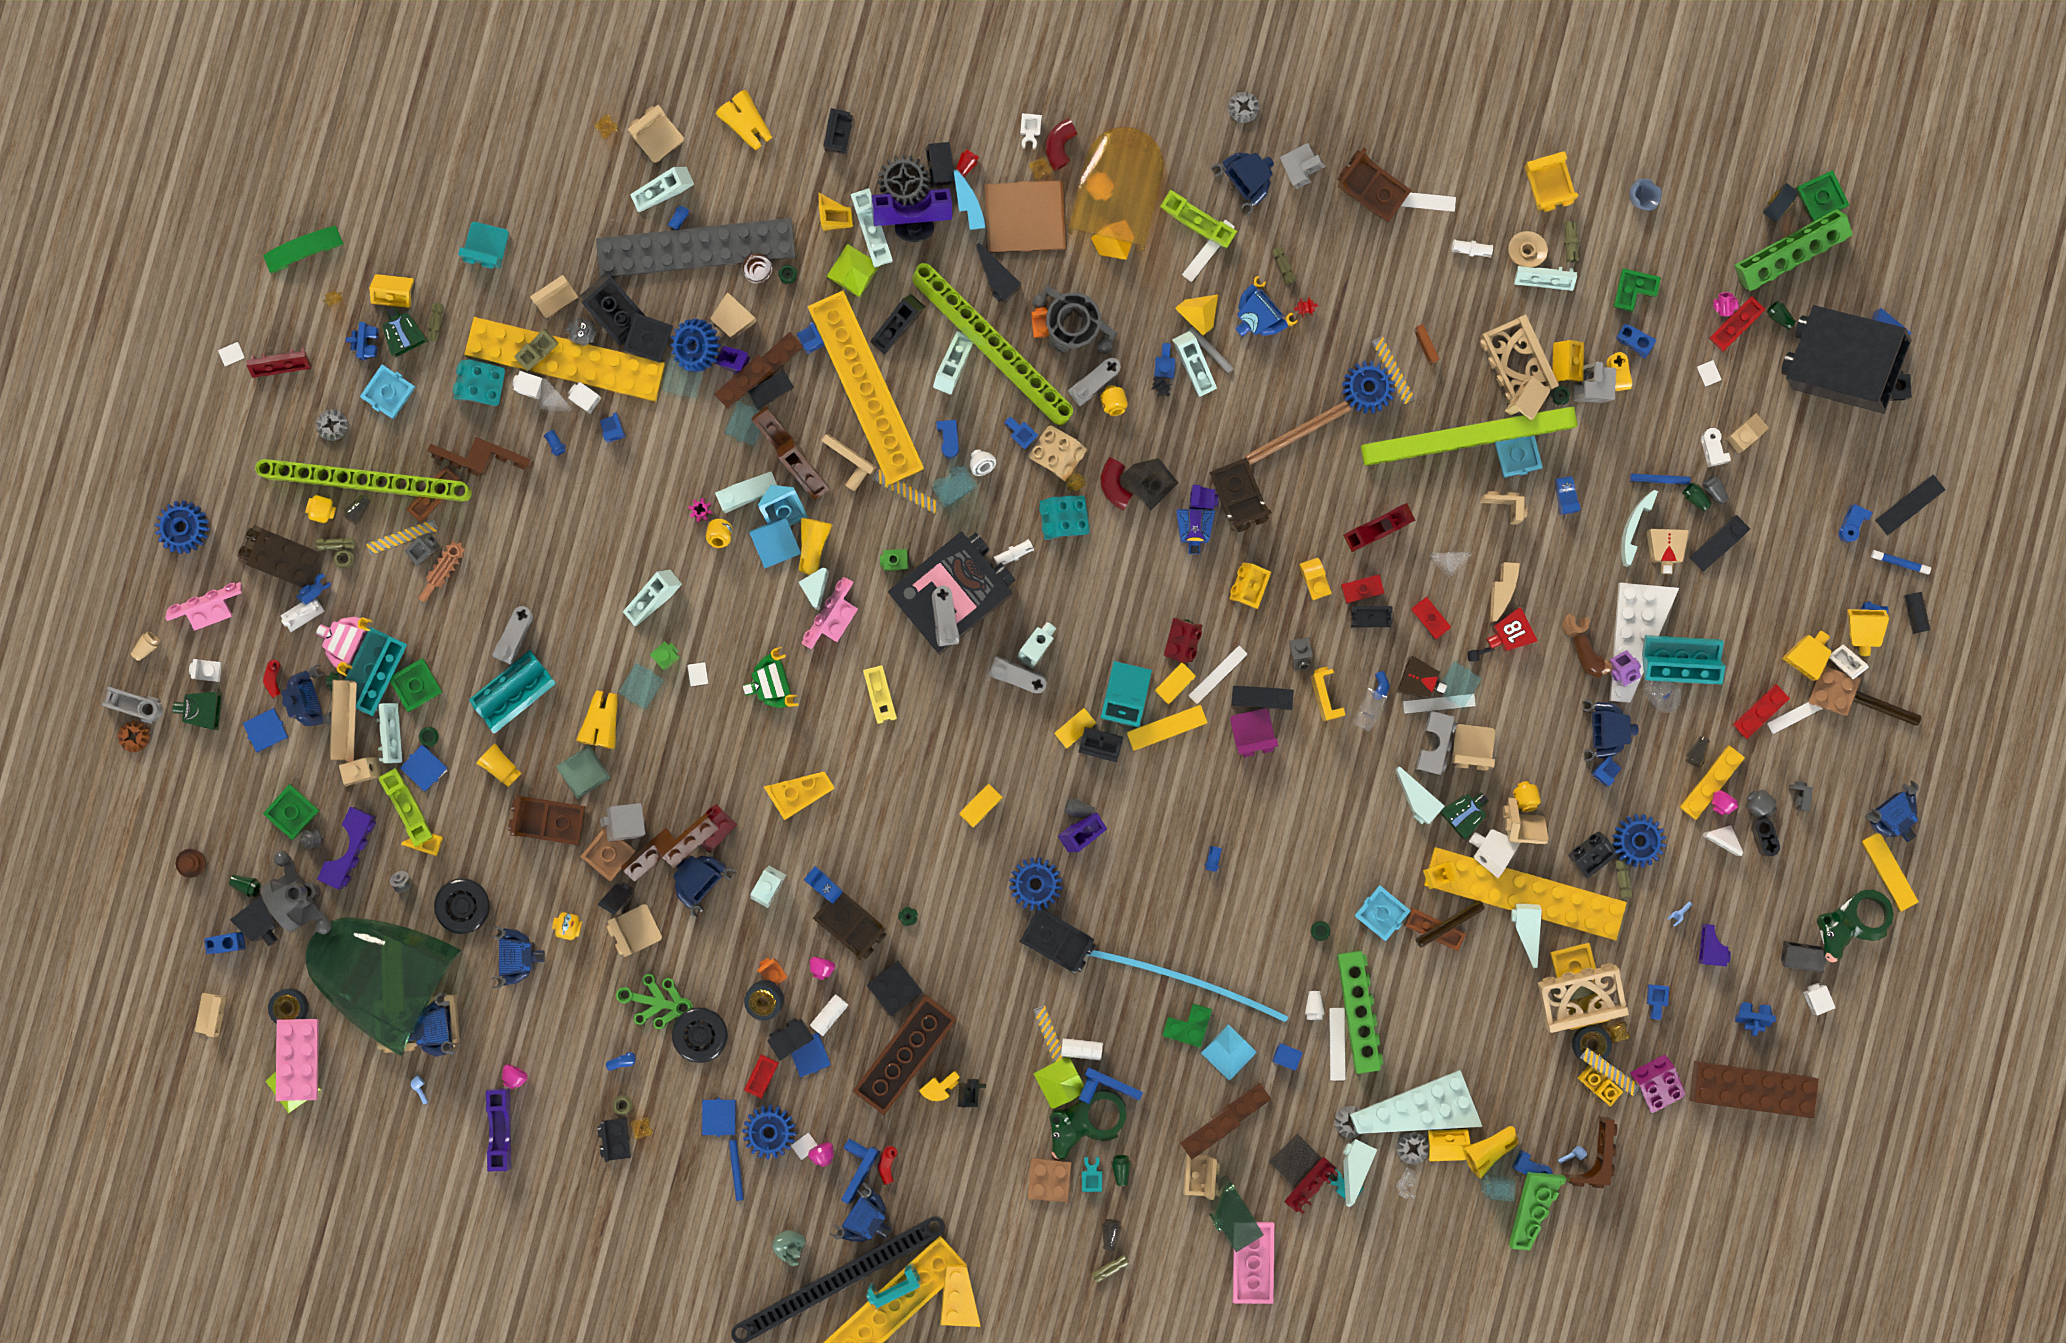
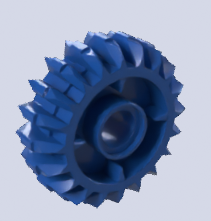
M693 318L692 320H685V323L679 324V328L674 329L676 336H671L674 343H671L670 346L674 347L671 353L676 355L674 361L679 362L678 366L684 367L686 371L693 372L705 371L706 368L713 367L712 362L717 361L715 355L721 354L717 351V348L722 345L717 343L720 339L719 336H715L718 330L712 329L713 325L711 323Z
M1363 361L1362 368L1356 363L1354 365L1356 371L1350 368L1348 371L1351 375L1345 374L1344 376L1349 381L1342 383V386L1348 387L1342 391V394H1349L1344 400H1352L1349 405L1351 408L1354 404L1358 405L1356 408L1357 412H1359L1361 407L1364 408L1363 414H1367L1368 408H1370L1371 414L1375 413V407L1378 411H1382V405L1387 407L1389 405L1387 400L1393 399V396L1389 393L1395 392L1394 388L1389 387L1395 384V381L1388 380L1393 376L1392 373L1386 375L1385 373L1388 368L1385 367L1383 370H1380L1381 363L1374 367V361H1370L1369 366H1367L1366 361ZM1371 383L1374 390L1372 392L1365 391L1364 384Z
M183 500L181 505L178 501H174V507L168 504V511L161 510V513L164 515L163 517L157 516V519L161 521L155 524V527L160 528L155 534L162 535L158 541L164 542V548L170 547L171 552L177 550L178 554H182L184 551L190 553L191 548L195 551L198 550L196 544L204 545L201 539L208 538L204 531H209L210 528L204 526L209 523V520L203 519L206 513H200L201 507H195V504L192 502L187 504V501ZM184 522L186 529L180 532L179 525Z
M1638 814L1633 815V820L1630 816H1627V824L1624 821H1620L1622 829L1615 827L1619 834L1612 835V838H1618L1617 842L1612 843V846L1619 847L1615 849V853L1621 852L1622 854L1619 856V859L1623 860L1626 858L1625 864L1627 865L1632 861V867H1637L1639 863L1640 867L1643 868L1645 867V861L1648 865H1653L1652 859L1655 861L1659 860L1656 854H1664L1660 850V847H1666L1665 843H1661V840H1665L1666 836H1660L1664 829H1657L1660 824L1659 822L1652 824L1653 817H1649L1646 821L1645 814L1641 815L1640 820ZM1638 835L1643 838L1641 846L1635 844V838Z
M1031 857V864H1027V861L1024 859L1023 864L1025 866L1022 868L1017 864L1016 867L1020 871L1018 873L1014 870L1011 872L1013 875H1016V879H1009L1010 882H1015V885L1009 886V889H1016V892L1011 895L1012 897L1019 895L1020 898L1016 900L1017 904L1023 900L1025 901L1022 906L1023 908H1026L1027 903L1031 904V911H1033L1034 905H1038V911H1040L1041 904L1043 903L1046 908H1049L1048 900L1053 904L1055 903V900L1052 898L1053 895L1060 897V894L1056 893L1055 890H1062V886H1057V882H1062V878L1056 879L1055 876L1059 875L1060 871L1052 872L1056 867L1054 864L1050 868L1047 867L1049 860H1046L1043 865L1041 864V857L1038 858V863H1034V858ZM1033 878H1038L1042 882L1041 887L1037 890L1032 889L1030 886V881Z
M763 1105L761 1106V1113L756 1108L753 1110L756 1116L748 1115L751 1122H744V1125L748 1126L749 1129L745 1128L742 1130L743 1133H748V1136L743 1137V1140H750V1143L746 1145L747 1148H750L752 1145L755 1147L751 1151L752 1154L757 1150L760 1151L758 1154L759 1158L763 1156V1153H766V1159H770L771 1153H773V1157L776 1159L778 1158L777 1151L783 1156L785 1155L783 1147L787 1150L791 1149L787 1142H795V1139L791 1138L790 1135L794 1136L797 1132L791 1131L790 1128H794L796 1124L788 1123L793 1119L792 1116H789L787 1119L784 1117L788 1112L787 1110H784L782 1114L779 1113L780 1106H777L776 1110L773 1111V1105H769L768 1111H766V1107ZM766 1127L774 1129L775 1134L773 1137L765 1135L764 1129Z

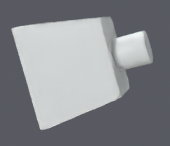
M1490 830L1486 837L1475 832L1469 840L1470 843L1479 848L1474 858L1497 878L1505 870L1520 843L1509 842L1507 835L1495 830Z

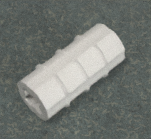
M835 994L810 1026L824 1036L849 1005Z
M1063 1038L1061 1056L1101 1061L1103 1043Z

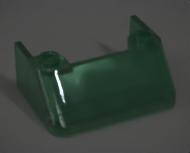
M1225 1175L1220 1178L1218 1194L1214 1197L1210 1208L1212 1213L1209 1215L1218 1232L1223 1230L1234 1250L1238 1252L1264 1234L1229 1177Z

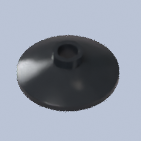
M932 221L895 224V232L902 240L921 242L931 237L934 232V224Z

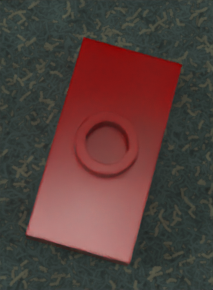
M1380 574L1341 584L1346 604L1384 594Z
M1427 597L1411 608V611L1435 640L1451 628Z
M761 1054L744 1091L762 1099L779 1062Z

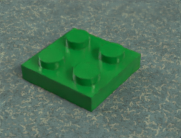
M1833 170L1795 188L1799 192L1798 195L1811 222L1836 209L1840 211L1850 206Z
M424 658L395 673L390 680L407 712H411L443 693Z
M289 784L264 811L263 815L291 840H294L319 813L320 809L292 784Z

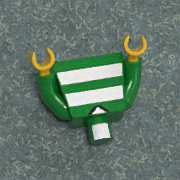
M782 647L775 648L754 667V672L751 673L753 682L743 685L745 695L749 696L757 693L760 701H763L765 705L775 708L798 706V703H793V698L798 696L791 694L782 660H779L785 658L786 655H779V649H782Z

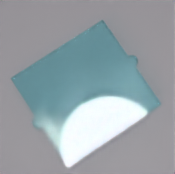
M669 359L666 373L663 374L665 379L662 391L696 398L699 384H701L700 377L702 371H686L684 367L678 366L679 362Z
M738 401L724 433L737 438L738 442L743 441L754 446L761 431L751 418L760 411L755 409L754 406L750 407Z
M1454 661L1441 681L1447 684L1443 696L1448 698V701H1453L1464 708L1482 679L1470 672L1469 668L1466 669Z
M636 663L618 693L630 699L631 703L634 702L647 709L664 680L652 673L651 669L647 670Z

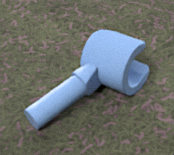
M1688 902L1681 910L1673 912L1668 916L1667 920L1674 917L1676 923L1673 926L1678 925L1683 920L1684 913L1692 906V903Z
M418 1075L412 1079L411 1087L417 1091L423 1104H426L428 1101L420 1088L425 1083Z
M1577 1146L1571 1153L1558 1159L1561 1164L1575 1156L1580 1161L1587 1156V1152L1581 1146Z

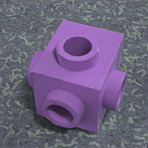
M1628 650L1610 659L1613 669L1611 674L1615 681H1620L1624 687L1641 678L1639 670L1641 665L1637 658H1634Z

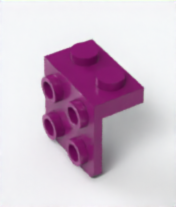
M1268 709L1231 716L1230 722L1238 755L1243 754V758L1254 756V751L1262 750L1263 753L1273 752L1274 747L1278 746Z
M1665 1054L1630 1072L1632 1079L1641 1089L1648 1109L1652 1113L1683 1098L1686 1094L1675 1066Z

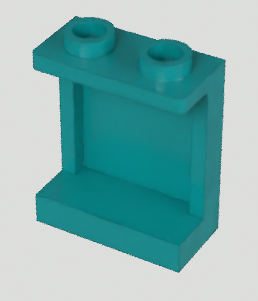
M912 1263L905 1268L904 1273L907 1280L879 1293L874 1283L870 1284L867 1291L868 1294H866L871 1305L874 1304L877 1309L919 1288L922 1280L914 1264Z

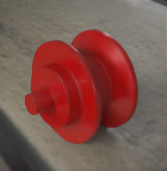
M1310 297L1304 302L1299 298L1294 311H1298L1302 318H1304L1305 313L1313 316L1315 307H1318V304H1314Z

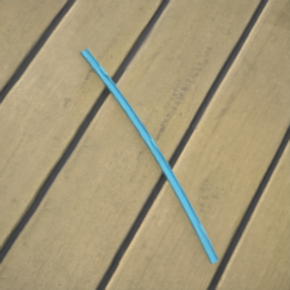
M1093 950L1091 955H1089L1170 976L1244 1003L1284 1022L1288 1019V1016L1258 1002L1185 974Z

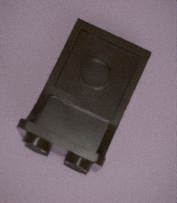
M1247 458L1209 472L1232 531L1238 530L1239 533L1249 529L1252 523L1256 522V525H1260L1268 521L1272 512L1271 509L1267 508Z
M256 525L248 529L245 539H247L245 546H241L237 555L239 562L303 588L307 585L320 552Z
M844 892L833 904L827 900L812 918L852 951L859 960L862 958L866 960L874 951L872 946L875 942L879 944L887 935L885 933L887 928Z

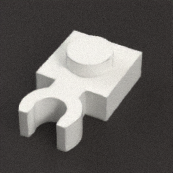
M1022 113L1020 135H1026L1022 140V148L1025 149L1026 142L1031 141L1033 149H1036L1037 141L1034 136H1040L1042 115Z

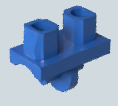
M359 322L358 331L353 330L351 337H346L345 342L351 343V351H356L357 346L356 357L360 358V360L366 361L367 358L377 357V346L368 345V338L378 339L379 329L369 326L365 322Z
M1742 1002L1739 1012L1735 1016V1022L1745 1023L1744 1029L1751 1030V1036H1757L1758 1031L1765 1032V1026L1771 1027L1772 1022L1776 1021V1016L1772 1015L1771 1006L1760 1005L1759 1012L1753 1013V1004Z

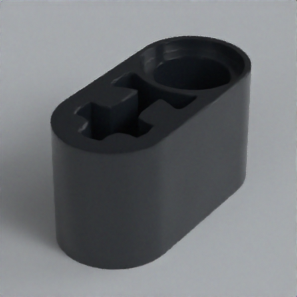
M1767 819L1754 821L1751 829L1759 853L1763 856L1777 855L1780 851V844L1773 823ZM1761 823H1764L1767 826V830L1764 834H1762L1759 831V825ZM1769 836H1770V838H1766V840H1762V837H1769ZM1768 844H1772V848H1770V850H1766L1765 848L1768 846Z

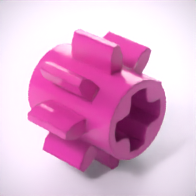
M1720 293L1718 299L1713 300V309H1716V312L1721 316L1733 315L1734 309H1738V300H1736L1733 293Z
M704 498L701 499V502L693 499V507L688 506L693 511L690 517L697 516L696 520L698 523L703 518L708 521V514H713L709 510L712 504L707 503L705 505ZM702 506L705 512H701L699 515L696 509Z

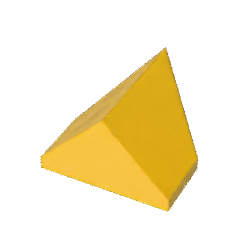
M819 193V211L823 231L853 227L851 207H845Z
M1126 220L1106 226L1092 236L1091 240L1099 256L1127 260L1134 236Z
M1218 294L1186 299L1175 309L1204 336L1214 326Z

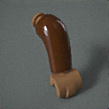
M1570 613L1566 615L1562 622V629L1568 636H1575L1573 642L1584 671L1593 677H1601L1603 674L1612 675L1611 662L1604 660L1602 656L1594 652L1587 634H1584L1589 628L1590 618L1585 617L1581 619L1580 627H1578L1575 623L1576 617Z

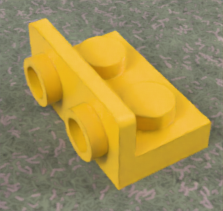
M1243 562L1242 566L1238 569L1236 582L1231 588L1230 599L1258 609L1271 572L1254 564Z

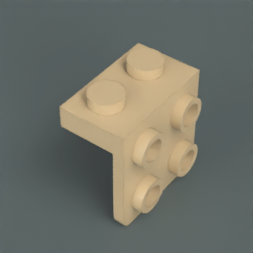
M659 105L648 108L645 111V115L641 119L637 118L632 121L628 128L630 135L654 163H658L684 141L683 136L667 118Z
M1050 425L1045 429L1029 453V458L1052 471L1059 479L1066 482L1087 449L1075 438Z
M1489 491L1480 498V503L1511 505L1510 524L1518 525L1527 517V506H1524L1525 497L1519 496V493L1510 492L1507 495H1499L1500 492Z
M1456 725L1451 763L1457 764L1458 768L1469 769V765L1477 766L1476 770L1489 771V768L1495 766V759H1492L1495 730L1488 727Z
M1508 798L1507 806H1503V818H1505V830H1507L1509 842L1547 844L1549 837L1545 817L1541 815L1519 814L1516 798Z
M646 904L608 920V932L611 937L615 936L617 951L620 955L623 954L624 957L662 939V934Z
M1186 1154L1184 1195L1205 1196L1209 1200H1214L1215 1195L1218 1194L1216 1175H1219L1220 1171L1217 1159L1210 1155L1199 1154L1191 1160L1189 1155Z

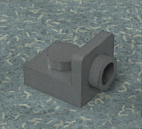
M426 533L418 536L405 552L418 566L441 547L434 536Z
M1795 781V785H1789L1788 789L1800 791L1795 799V805L1798 806L1797 810L1810 811L1813 787H1807L1805 782Z

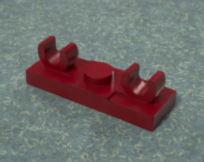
M301 347V352H294L291 349L289 354L266 356L263 353L262 358L256 359L252 355L251 360H246V366L252 378L311 369V363L303 347Z
M1323 1156L1284 1202L1295 1212L1299 1211L1301 1214H1304L1302 1206L1305 1203L1309 1206L1312 1205L1308 1199L1319 1191L1324 1181L1328 1184L1331 1183L1328 1177L1331 1173L1336 1176L1338 1175V1172L1335 1170L1336 1167Z

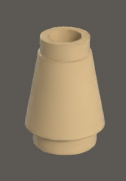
M149 631L146 634H142L131 652L132 657L140 661L155 650L160 642L158 637Z

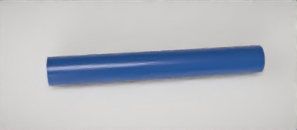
M1631 473L1630 481L1690 485L1691 477Z
M729 1140L736 1201L744 1200L737 1140Z

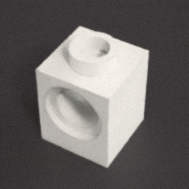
M519 371V374L515 375L512 386H514L513 390L517 393L539 400L545 380Z
M581 382L578 385L574 384L569 391L570 396L568 398L589 414H591L601 400L598 394Z
M1816 983L1808 986V990L1803 992L1812 1015H1820L1835 1009L1827 986Z

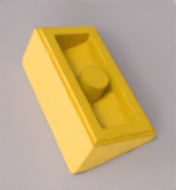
M1181 663L1160 684L1155 692L1169 705L1196 676L1184 663Z
M1083 708L1054 734L1067 749L1083 735L1085 727L1092 728L1097 723L1087 710Z

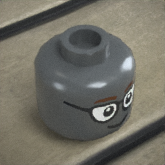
M577 317L574 322H569L566 333H569V340L571 342L587 346L593 342L597 329L594 328L593 322Z

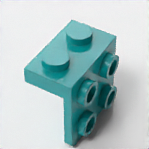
M472 222L465 247L459 248L458 255L463 259V262L468 264L476 262L488 269H493V267L501 268L509 231L479 222Z
M460 360L456 368L458 376L457 382L453 386V399L460 401L470 400L491 406L499 405L505 369L474 360Z
M1083 495L1051 497L1039 501L1044 540H1051L1061 536L1089 534L1086 500Z

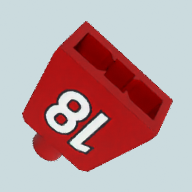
M1521 607L1492 627L1495 635L1486 639L1491 649L1501 645L1504 651L1538 641Z

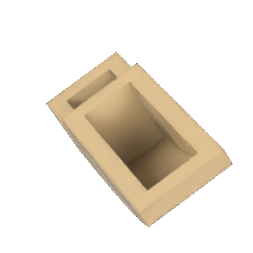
M1502 563L1500 582L1495 581L1492 583L1490 622L1492 623L1500 618L1511 600L1519 575L1520 563Z

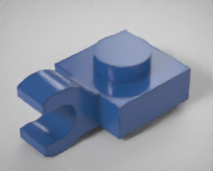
M1163 343L1162 356L1155 357L1154 377L1174 379L1175 358H1170V343Z
M1011 417L1005 421V424L1014 431L1010 437L1024 450L1038 436L1025 422L1019 425Z
M321 573L316 576L314 585H306L299 591L300 594L296 597L300 603L308 604L321 594L322 590L331 586L330 582L321 584L320 581L325 577L324 574Z
M1648 984L1646 1004L1652 1005L1650 1019L1661 1020L1662 1006H1668L1669 986Z

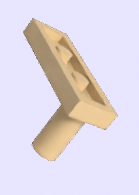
M825 434L821 440L858 466L845 484L849 489L856 491L867 473L873 474L877 469L876 466L831 435Z

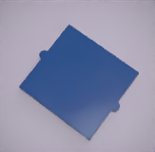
M275 708L243 723L248 734L247 739L251 740L256 752L288 738L282 725L284 722L280 720Z
M422 744L414 754L409 755V759L400 769L426 792L434 782L439 781L438 778L448 767Z
M819 1033L813 1034L814 1040L791 1054L800 1077L812 1072L817 1073L818 1070L831 1065Z
M717 1098V1100H702V1135H717V1137L721 1135H735L736 1100H721V1098Z

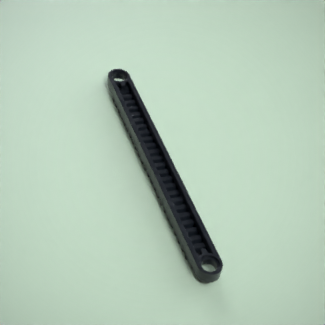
M939 1216L929 1217L772 1305L767 1306L763 1310L737 1323L731 1331L732 1339L736 1343H747L939 1237L945 1230L944 1220ZM932 1221H938L941 1228L939 1231L933 1232L930 1230L929 1224ZM738 1328H744L747 1331L745 1338L740 1339L737 1337L736 1330Z

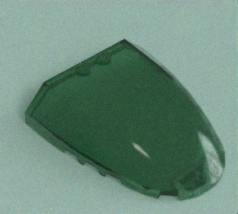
M352 917L330 921L332 923L331 930L327 934H320L316 931L307 946L306 966L310 978L323 995L350 1022L383 1046L403 1057L404 1049L413 1028L445 972L463 951L425 933L391 923Z

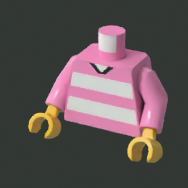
M359 617L341 618L338 622L333 621L330 628L322 624L318 627L316 635L325 639L322 647L325 649V655L331 664L337 668L338 673L347 676L345 670L347 668L352 669V662L367 632L370 631L366 625L368 622H372L371 619Z

